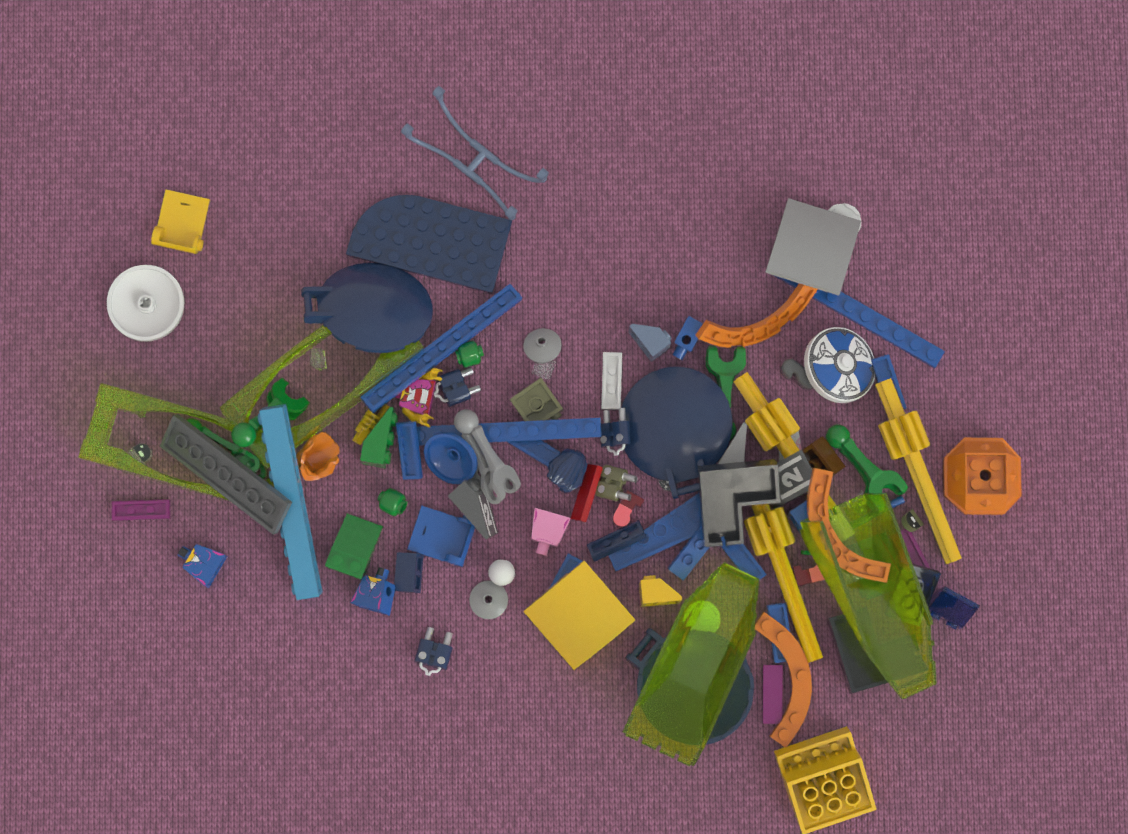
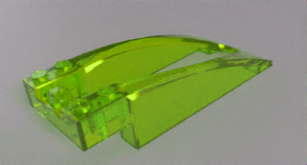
M322 325L226 401L219 409L234 427L242 422L248 423L254 406L276 374L326 339L332 332ZM420 341L412 342L402 350L381 353L368 374L349 394L318 416L291 428L294 447H298L362 401V395L422 351L424 346ZM256 435L254 443L249 448L267 469L270 467V463H267L265 457L267 447L266 444H263L262 436Z
M100 383L95 400L96 406L78 458L117 469L126 474L231 502L208 484L194 483L163 474L136 460L123 449L107 444L118 410L135 414L140 418H144L146 412L180 413L212 422L230 432L239 422ZM260 430L256 433V439L252 446L265 456L267 447L262 441L263 430ZM270 478L265 480L272 487H274V483L270 481Z

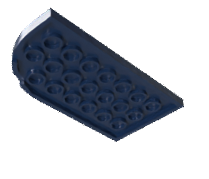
M392 196L377 202L359 218L352 231L346 256L392 266L407 272L493 294L512 220L421 196Z

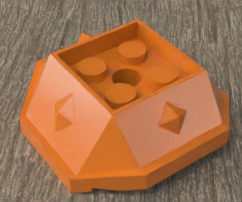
M964 437L943 458V496L964 515H1004L1022 496L1021 457L1003 438ZM981 471L988 473L989 478L987 481L980 478Z

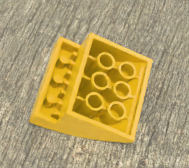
M582 561L571 572L566 573L523 611L573 670L591 658L635 621L634 617L585 561Z
M847 726L774 751L802 834H807L877 810L862 758L855 748L851 731Z

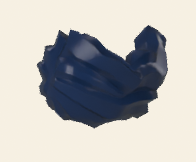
M564 449L560 455L549 462L548 479L560 488L559 491L564 493L579 488L582 485L584 474L587 470L585 456L579 450Z

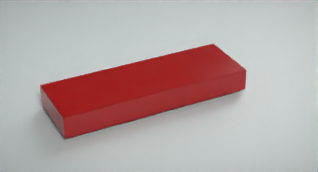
M587 464V470L584 474L570 519L580 522L587 521L603 467Z

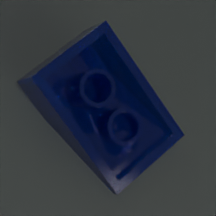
M942 587L935 591L927 612H929L931 618L938 621L942 619L947 622L946 626L956 630L966 625L980 605L947 587Z

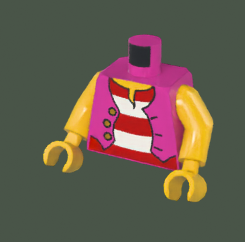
M433 368L394 397L400 399L399 407L402 408V413L410 421H416V423L428 428L431 427L427 424V421L434 419L430 416L434 398L433 393L437 384L435 380H442L441 377H437V374L440 371L443 372V370Z

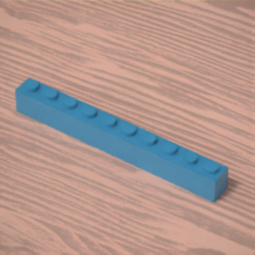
M283 404L264 407L259 411L258 421L263 427V444H266L267 447L265 457L267 463H270L271 468L269 478L274 483V488L292 501L280 528L281 537L285 539L286 544L284 546L285 557H288L290 564L288 565V574L292 576L293 580L291 584L292 593L296 595V600L319 597L323 591L287 406Z

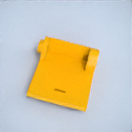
M165 189L158 225L154 227L151 244L193 254L202 251L204 241L201 239L210 199Z

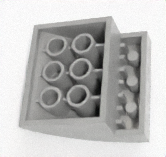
M788 198L765 273L839 296L861 221Z

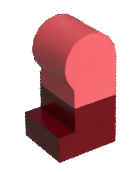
M628 490L626 493L631 494L630 501L622 499L613 516L614 524L620 528L629 524L630 514L635 505L640 508L644 502V499Z
M819 563L813 568L801 570L800 565L792 567L798 587L823 581L830 574L829 567L824 563Z

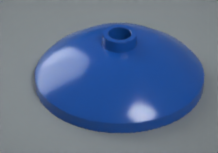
M440 432L430 437L425 444V461L429 469L441 480L451 484H461L464 480L472 479L478 467L476 454L470 444L460 436L449 432Z

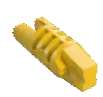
M385 404L377 415L368 409L355 428L357 433L352 440L361 445L390 406Z

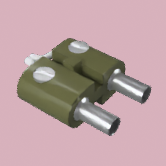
M604 465L600 476L602 478L598 482L595 495L616 502L620 499L630 501L631 494L623 493L622 486L627 481L636 483L637 476L628 474L626 469Z

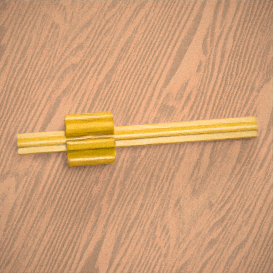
M748 372L733 381L754 412L745 420V423L763 450L766 452L777 447L784 459L799 451L791 436L798 432L800 427L782 400L777 398L768 403ZM829 495V521L842 542L855 532Z
M891 378L877 383L875 386L889 419L880 423L878 427L892 460L904 457L945 564L955 562L962 557L920 453V450L930 446V442L919 414L916 410L905 414Z
M769 504L751 505L755 516L745 519L744 524L755 555L769 554L808 663L823 658L822 652L784 547L795 543L784 508L779 507L770 510Z

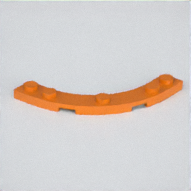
M799 283L787 301L767 318L744 327H725L705 320L696 333V337L712 345L726 348L736 345L745 347L762 342L780 332V328L789 320L794 321L818 289Z
M813 468L807 494V513L810 528L818 545L831 561L847 572L862 578L887 583L890 563L857 555L849 550L836 535L830 524L828 512V496L833 472Z
M762 612L752 628L770 640L779 649L788 664L791 677L792 693L787 709L780 723L776 725L769 735L783 747H787L803 724L809 709L812 693L811 672L805 653L795 637L783 625L765 612Z

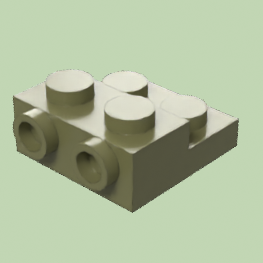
M539 378L510 399L523 421L557 420L562 416L560 413L563 411L562 406L542 378Z

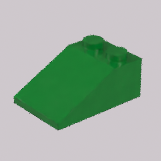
M347 513L331 548L325 567L362 580L367 572L383 526Z

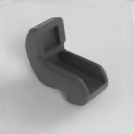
M792 358L783 362L780 371L784 378L790 380L792 376H795V380L801 388L806 390L814 389L802 365Z

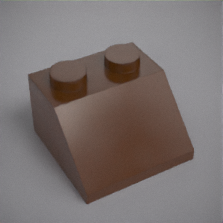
M824 436L802 450L812 469L818 468L832 471L834 476L846 467Z

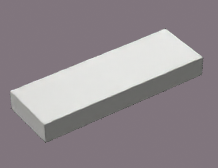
M603 352L601 410H619L621 408L622 353Z

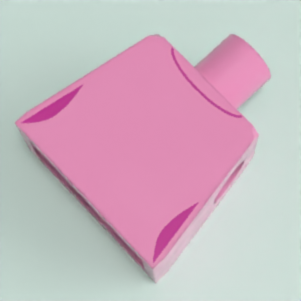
M535 508L531 540L539 542L536 550L537 554L547 556L549 546L556 548L559 546L570 523L569 517Z

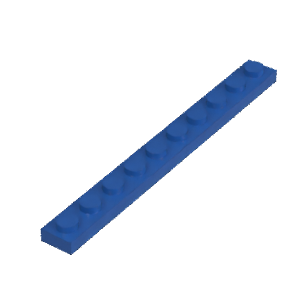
M775 276L776 278L782 280L783 282L787 283L788 285L796 288L799 284L797 282ZM818 289L812 297L814 300L934 369L945 352L841 291L838 296Z
M511 284L507 285L362 395L361 400L372 413L376 412L456 351L461 345L468 342L522 300V296Z
M601 418L478 424L482 426L488 442L602 437ZM455 425L431 426L430 428L426 426L417 427L419 446H424L430 437L440 432L453 433L461 438L462 433L455 428Z

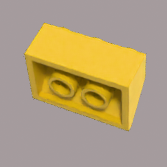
M656 575L644 576L643 580L639 582L641 607L679 604L682 601V596L661 578L656 579Z

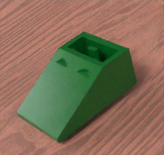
M393 407L386 411L363 441L360 458L363 465L386 469V465L390 464L392 453H390L389 447L390 445L393 446L395 434L392 430L393 426L396 427L398 422V415Z

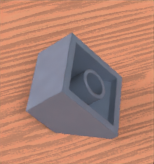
M631 324L629 326L628 333L651 362L670 349L671 337L666 330L662 331L660 327Z

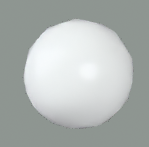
M495 560L489 567V578L498 586L507 585L515 577L514 566L507 560Z

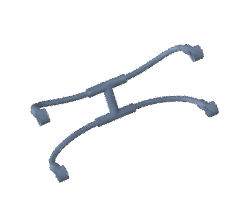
M438 86L432 95L439 101L442 110L451 124L479 154L467 167L460 160L453 158L444 151L413 137L412 131L414 128L408 123L402 128L401 133L412 142L434 151L451 161L466 176L484 187L496 200L509 220H514L518 210L513 206L508 209L498 195L473 171L486 157L493 164L500 166L509 173L535 183L546 182L549 172L542 168L537 174V178H534L502 163L497 156L478 141L469 137L457 124L443 101L445 90Z

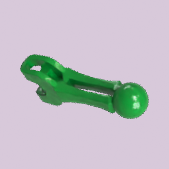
M708 345L705 367L709 373L716 377L717 385L726 395L731 408V392L734 377L746 366L745 347L738 346L734 351L733 360L731 362H724L719 358L718 348L715 345ZM734 422L730 441L734 439L737 433Z
M281 378L272 385L271 390L267 394V407L286 404L289 420H295L306 410L310 401L305 397L299 399L290 398L285 393V388L289 382ZM258 415L250 419L248 423L242 422L234 426L231 438L237 446L248 447L254 443L256 433L263 428L259 424Z
M194 418L186 419L211 440L229 450L233 457L254 473L261 469V473L258 476L262 479L265 478L266 469L255 455L223 439L203 426L199 420Z
M836 424L827 430V442L832 448L838 449L856 468L866 485L864 491L865 500L876 512L881 513L887 507V501L882 495L883 488L890 489L896 495H902L907 492L908 486L897 472L892 470L882 471L865 457L853 439L850 438V432L845 426Z

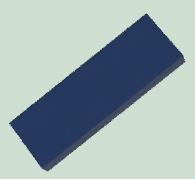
M637 520L587 544L593 561L596 562L646 538V534L640 521Z

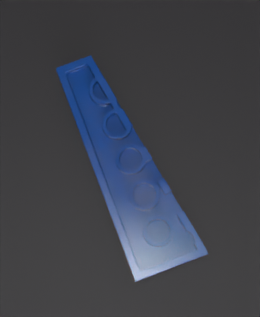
M698 493L644 530L646 538L608 555L615 572L690 539L702 525L700 494Z

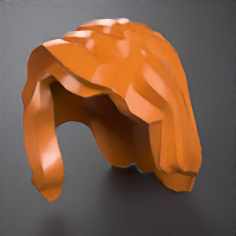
M320 432L310 437L296 455L299 473L306 481L319 480L332 474L339 463L337 455L339 454L340 447L326 432Z

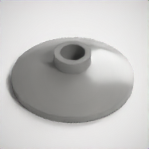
M546 328L536 329L529 333L523 345L526 356L537 363H547L554 360L559 355L562 347L558 334Z
M483 581L473 588L469 602L472 611L477 616L483 619H494L506 610L508 596L503 586H498L492 581ZM491 596L492 602L486 603L485 597Z

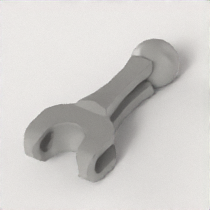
M469 409L461 410L454 418L455 428L462 433V438L470 444L476 454L479 471L482 476L481 490L486 499L491 504H499L505 498L506 493H514L519 490L521 486L520 479L511 466L505 465L494 452L484 434L482 426L478 425L479 419L476 413Z

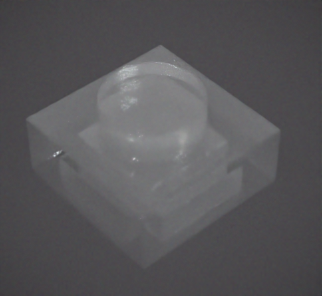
M319 348L311 349L310 363L314 369H327L325 350Z
M552 360L547 363L536 362L532 374L550 381L556 361Z

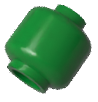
M475 341L466 342L455 351L459 365L462 364L465 368L480 364L481 357L484 356L482 346H477Z
M393 488L382 491L377 499L380 510L391 516L401 515L407 507L405 495Z

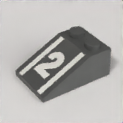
M802 449L777 463L781 503H770L774 509L808 492L812 468Z
M475 478L464 480L448 497L486 540L498 534L490 502L481 490V481Z

